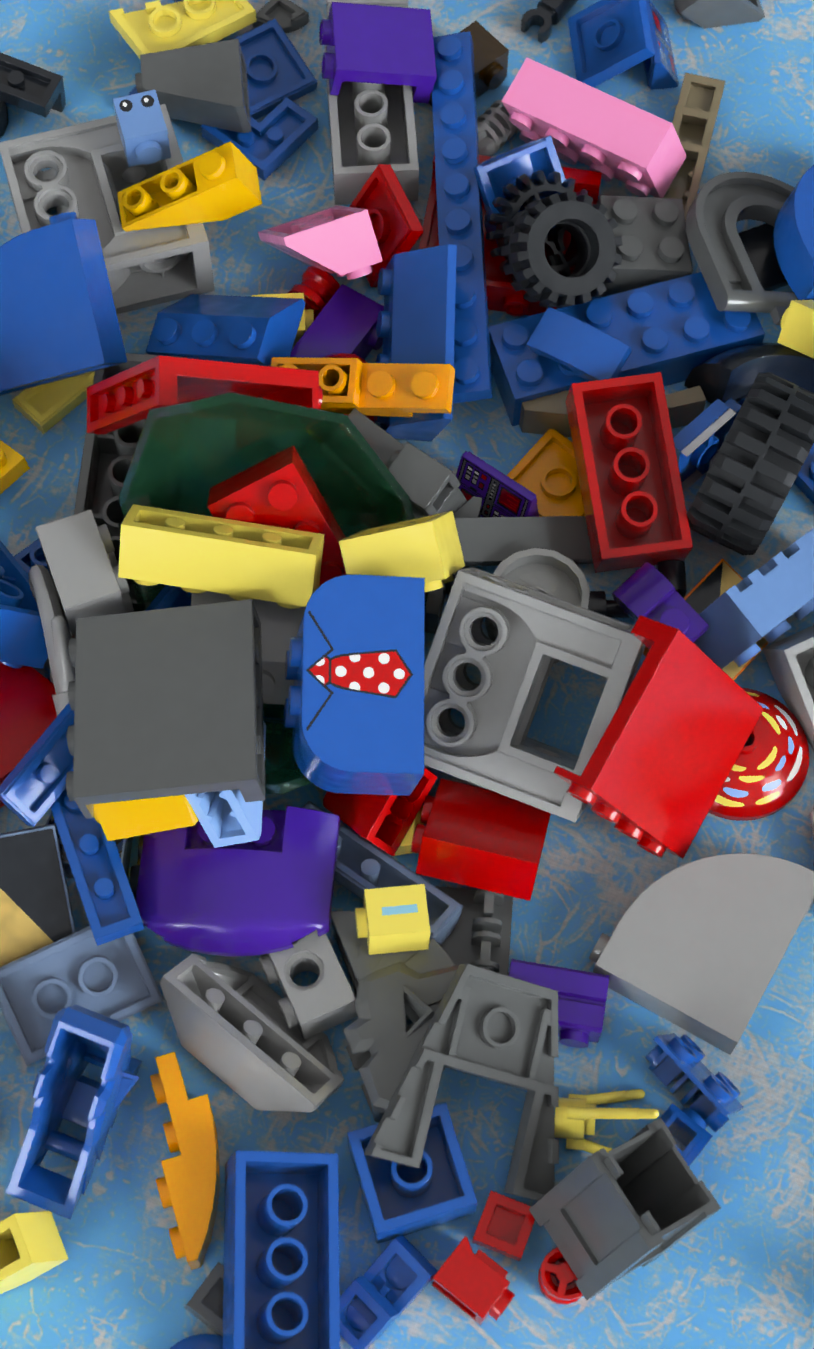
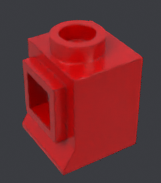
M466 1236L433 1277L434 1282L432 1286L479 1325L483 1323L488 1315L497 1321L515 1297V1294L508 1289L510 1284L506 1280L508 1272L480 1249L474 1254Z

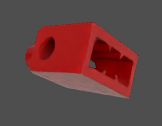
M424 767V775L410 796L344 794L327 791L323 798V806L331 813L339 815L340 820L361 837L394 857L438 777Z

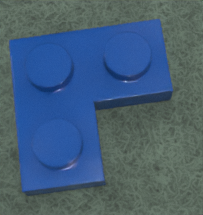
M286 97L260 123L251 117L252 132L241 133L206 125L201 126L202 137L215 147L231 141L257 168L258 177L266 180L318 130V118Z

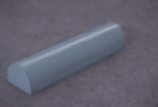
M308 801L302 807L325 812L311 801ZM340 822L334 880L362 900H364V889L425 884L430 939L433 938L439 945H442L457 925L463 906Z

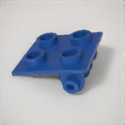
M675 1033L659 1035L653 1039L658 1045L645 1057L651 1063L648 1069L665 1086H668L684 1072L685 1075L669 1091L672 1095L675 1094L691 1079L695 1086L681 1099L680 1103L684 1106L702 1091L703 1094L689 1108L703 1118L706 1127L709 1126L714 1132H717L729 1120L728 1115L738 1112L743 1108L736 1099L740 1095L737 1087L723 1073L718 1072L716 1075H713L701 1062L705 1054L687 1035L684 1034L679 1038Z

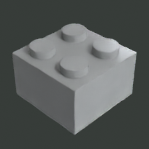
M91 509L36 527L44 557L54 581L72 638H76V618L134 612L128 593L130 591L126 578L118 577L119 565L114 554L115 549L106 524L97 526Z

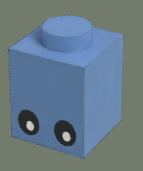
M156 90L113 98L117 127L128 166L153 164L159 160L171 158L168 131Z

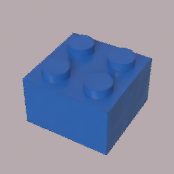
M446 1103L434 1106L420 1168H413L364 1155L379 1123L347 1133L348 1148L377 1244L476 1212L478 1202Z

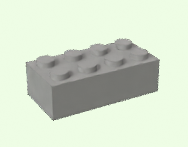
M326 79L335 205L351 204L378 164L391 165L408 200L418 201L419 163L412 86L345 81L341 84L339 95L335 96L330 95L329 79Z

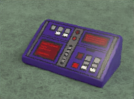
M465 451L462 454L456 477L461 483L458 488L467 501L473 496L482 498L481 517H539L536 494L471 452Z

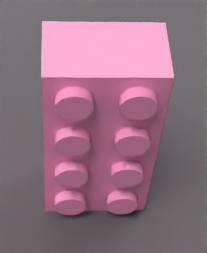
M526 57L501 101L510 115L509 121L519 128V137L524 142L528 143L551 136L557 155L561 160L575 165L577 161L590 166V171L602 172L601 179L605 181H611L612 178L618 179L626 183L625 187L639 197H647L650 194L656 198H663L687 157L671 122Z

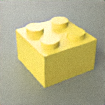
M453 510L365 529L339 541L346 575L425 578V592L443 588L444 583L454 580L452 574L465 567Z

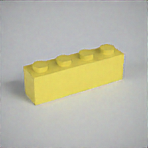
M133 504L121 523L118 577L133 579L136 583L145 586L164 584L181 587L189 593H204L208 591L227 594L235 600L258 599L276 602L284 608L297 609L306 607L311 595L319 587L324 534Z

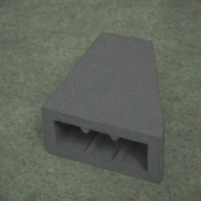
M238 38L140 55L141 73H135L137 93L156 90L159 104H166L170 118L241 133L252 132L247 67Z

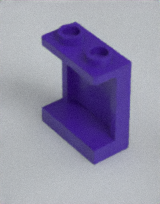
M332 2L328 19H321L319 30L320 45H326L327 53H324L322 58V78L329 79L330 95L338 96L341 84L345 81L412 86L413 103L428 104L437 77L431 10Z

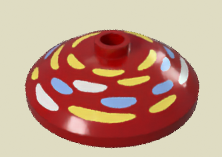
M742 688L764 710L748 738L751 741V745L743 747L708 813L729 820L749 821L764 818L778 812L797 795L808 772L809 746L802 726L786 706L763 692Z

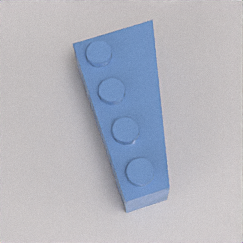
M814 528L792 543L783 552L781 551L762 567L750 573L736 586L734 585L725 591L699 614L709 625V629L695 643L721 669L733 660L738 667H741L761 651L760 647L756 644L760 639L764 637L769 644L792 627L786 619L794 614L800 621L814 610Z

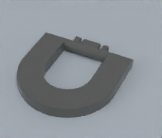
M728 172L709 180L701 188L689 207L686 216L687 238L719 311L770 313L773 323L780 325L782 316L790 306L791 300H798L794 292L765 291L740 239L736 222L741 220H757L774 226L779 210L794 189L789 184L758 173Z

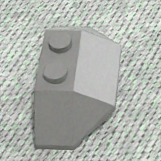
M192 953L162 976L159 983L181 1046L256 1110L313 1112L341 1087L344 1078L342 1072L337 1068L336 1057L328 1036L321 1032L304 1040L298 1025L289 1028L277 1001L282 999V997L253 973L224 963L206 961L204 956Z

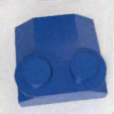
M551 136L522 144L473 167L486 210L484 217L486 232L496 230L495 225L487 222V216L492 213H500L494 208L493 200L497 197L505 198L502 188L509 183L516 186L517 177L526 174L531 179L533 172L542 170L546 178L550 173L556 171L561 175V183L566 180ZM523 205L521 206L519 212L525 210Z

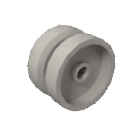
M532 548L515 552L500 562L493 573L496 576L588 609L590 590L585 574L572 559L557 551ZM485 617L488 636L490 639L495 640L498 635L497 625L492 619ZM555 659L554 663H558L561 660Z

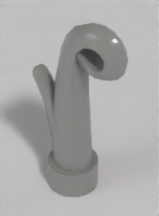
M35 564L28 573L32 595L37 602L56 692L55 695H52L58 716L69 703L68 684L70 681H75V667L72 666L69 655L71 634L51 574L44 566Z

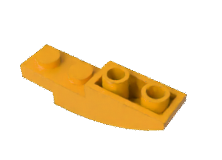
M272 357L271 366L319 371V386L323 393L322 406L319 411L350 414L356 408L363 415L386 417H413V413L451 414L455 368L451 364L362 363L358 358Z
M175 1052L155 1057L159 1073L150 1075L157 1104L166 1102L168 1104L172 1121L163 1123V1128L170 1153L180 1151L181 1155L161 1161L165 1176L156 1178V1184L163 1209L172 1206L178 1226L169 1228V1234L176 1259L186 1257L191 1270L202 1267L216 1220L220 1189L219 1147L208 1094L188 1099Z

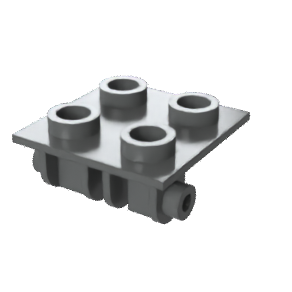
M435 886L463 906L457 925L444 943L440 945L454 964H470L508 976L513 897L482 889Z

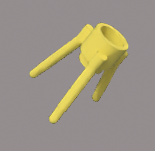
M642 1089L588 1095L569 1094V1098L559 1097V1107H555L554 1138L566 1139V1149L583 1150L593 1154L604 1148L606 1152H609L613 1148L584 1139V1135H595V1119H656L659 1116V1111L657 1109L596 1107V1105L642 1099L645 1097V1092Z

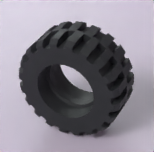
M771 372L758 373L687 513L691 530L743 556L756 553L814 444V393Z

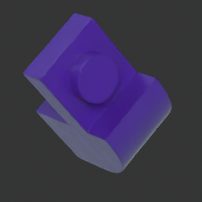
M645 562L611 593L617 604L635 623L639 616L642 615L679 629L693 643L709 629L706 621L676 591L675 586L649 562Z

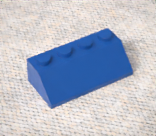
M445 244L394 254L386 268L380 269L378 294L384 295V311H379L376 334L377 337L383 338L382 354L379 353L377 355L376 363L451 364L454 367L457 245ZM453 399L451 414L413 413V417L374 416V422L380 423V428L395 439L432 442L453 418Z

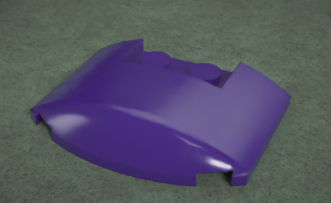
M287 806L286 810H262V827L259 840L214 848L199 820L194 826L145 834L135 900L143 925L163 937V940L168 944L193 952L219 956L269 954L294 948L292 942L307 936L316 929L319 937L330 931L340 826L339 815Z

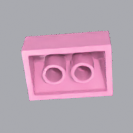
M336 205L258 232L260 240L308 266L318 267L329 274H336L337 277L346 276L347 280L372 273L370 265L383 261L367 209Z

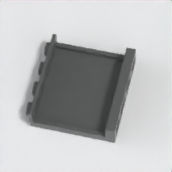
M252 599L76 618V638H70L69 655L72 666L75 667V681H70L68 684L69 704L72 711H75L74 725L68 726L67 729L68 749L71 756H74L73 771H68L66 774V790L69 800L76 802L86 819L93 818V806L100 803L236 789L240 790L245 802L265 800L261 622Z

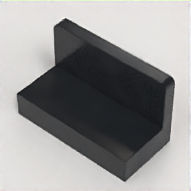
M0 52L1 101L43 117H47L51 109L59 112L63 111L66 106L63 76Z

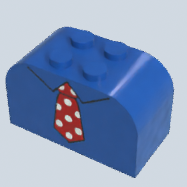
M342 575L332 578L319 586L311 595L297 635L290 638V648L286 651L285 680H294V686L290 685L289 698L285 699L284 728H293V754L300 771L311 783L323 790L344 794L410 796L424 775L425 578L376 575Z

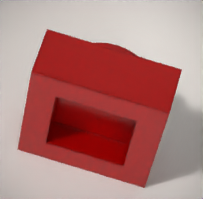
M491 1190L472 1243L520 1261L535 1222L533 1215L529 1211L532 1206Z

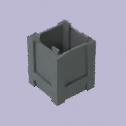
M662 1118L649 1123L629 1141L609 1152H606L603 1148L588 1156L529 1209L540 1227L544 1225L578 1279L575 1283L586 1301L640 1266L644 1267L660 1257L721 1209L703 1181L697 1180L675 1147L677 1142Z

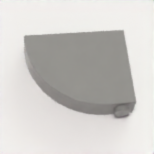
M747 853L721 854L684 864L668 872L645 889L629 906L611 937L602 933L589 957L590 960L596 962L593 973L609 975L608 988L731 1055L814 898V871L781 858Z

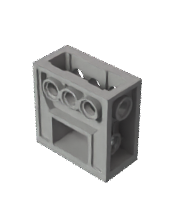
M162 104L160 107L168 131L171 158L159 160L153 164L128 166L117 127L116 116L0 142V154L22 234L50 225L49 217L52 215L46 212L48 209L60 205L67 207L65 213L75 212L78 219H93L96 221L117 314L182 299L191 294H202L215 290L209 240L203 223L133 231L122 229L117 192L184 162L166 104ZM44 168H50V169L45 170V171H40V170H42V169H44Z
M475 567L458 570L424 665V765L576 823L587 804L569 795L566 791L570 784L556 775L554 771L559 766L579 776L582 775L628 691L643 654L645 645L631 633L634 626ZM485 617H489L497 625L498 635L495 640L488 638L483 632L482 622ZM555 659L608 678L579 756L527 737ZM468 663L476 665L480 670L482 676L480 684L474 683L467 676L466 668ZM451 708L457 709L464 716V728L457 726L452 721L450 715Z

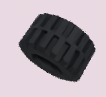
M564 192L559 195L556 193L524 206L525 210L514 215L511 219L514 226L506 228L503 238L509 240V245L501 247V256H508L509 264L503 266L505 275L513 273L515 280L510 284L515 291H525L523 296L525 300L530 303L539 301L540 307L562 308L589 302L592 300L591 297L600 296L607 290L604 284L612 283L617 276L612 267L621 265L623 255L616 254V247L622 246L623 243L621 236H614L612 229L618 227L615 219L607 220L604 217L608 209L602 203L592 206L593 198L586 194L576 197V192ZM554 225L566 229L573 236L578 247L577 265L568 277L555 272L545 256V239L549 230Z

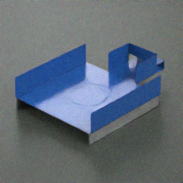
M732 398L725 403L717 399L673 437L675 447L680 450L678 467L683 493L709 471L724 442L725 434L729 432L745 398L741 399L738 403Z

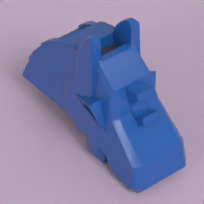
M72 1005L57 1012L44 1049L46 1061L44 1067L37 1074L33 1087L32 1097L35 1098L31 1124L5 1192L6 1194L69 1220L71 1219L81 1194L85 1193L97 1159L100 1160L109 1128L113 1127L120 1104L139 1079L137 1073L142 1061L131 1058L130 1048L133 1035L129 1025L79 1005ZM88 1063L103 1068L100 1077L102 1079L101 1083L82 1075ZM65 1119L87 1128L85 1142L59 1132L62 1120ZM48 1150L78 1162L73 1179L40 1166Z

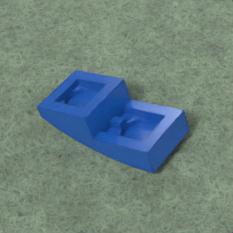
M403 1235L394 1238L362 1276L356 1278L340 1296V1335L353 1349H367L411 1304L438 1272Z

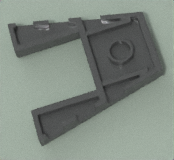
M460 964L364 1155L413 1168H420L443 1067L527 1091L504 1192L539 1201L555 1186V1164H559V1139H554V1107H559V1087L554 1086V1058H558V991L474 965Z

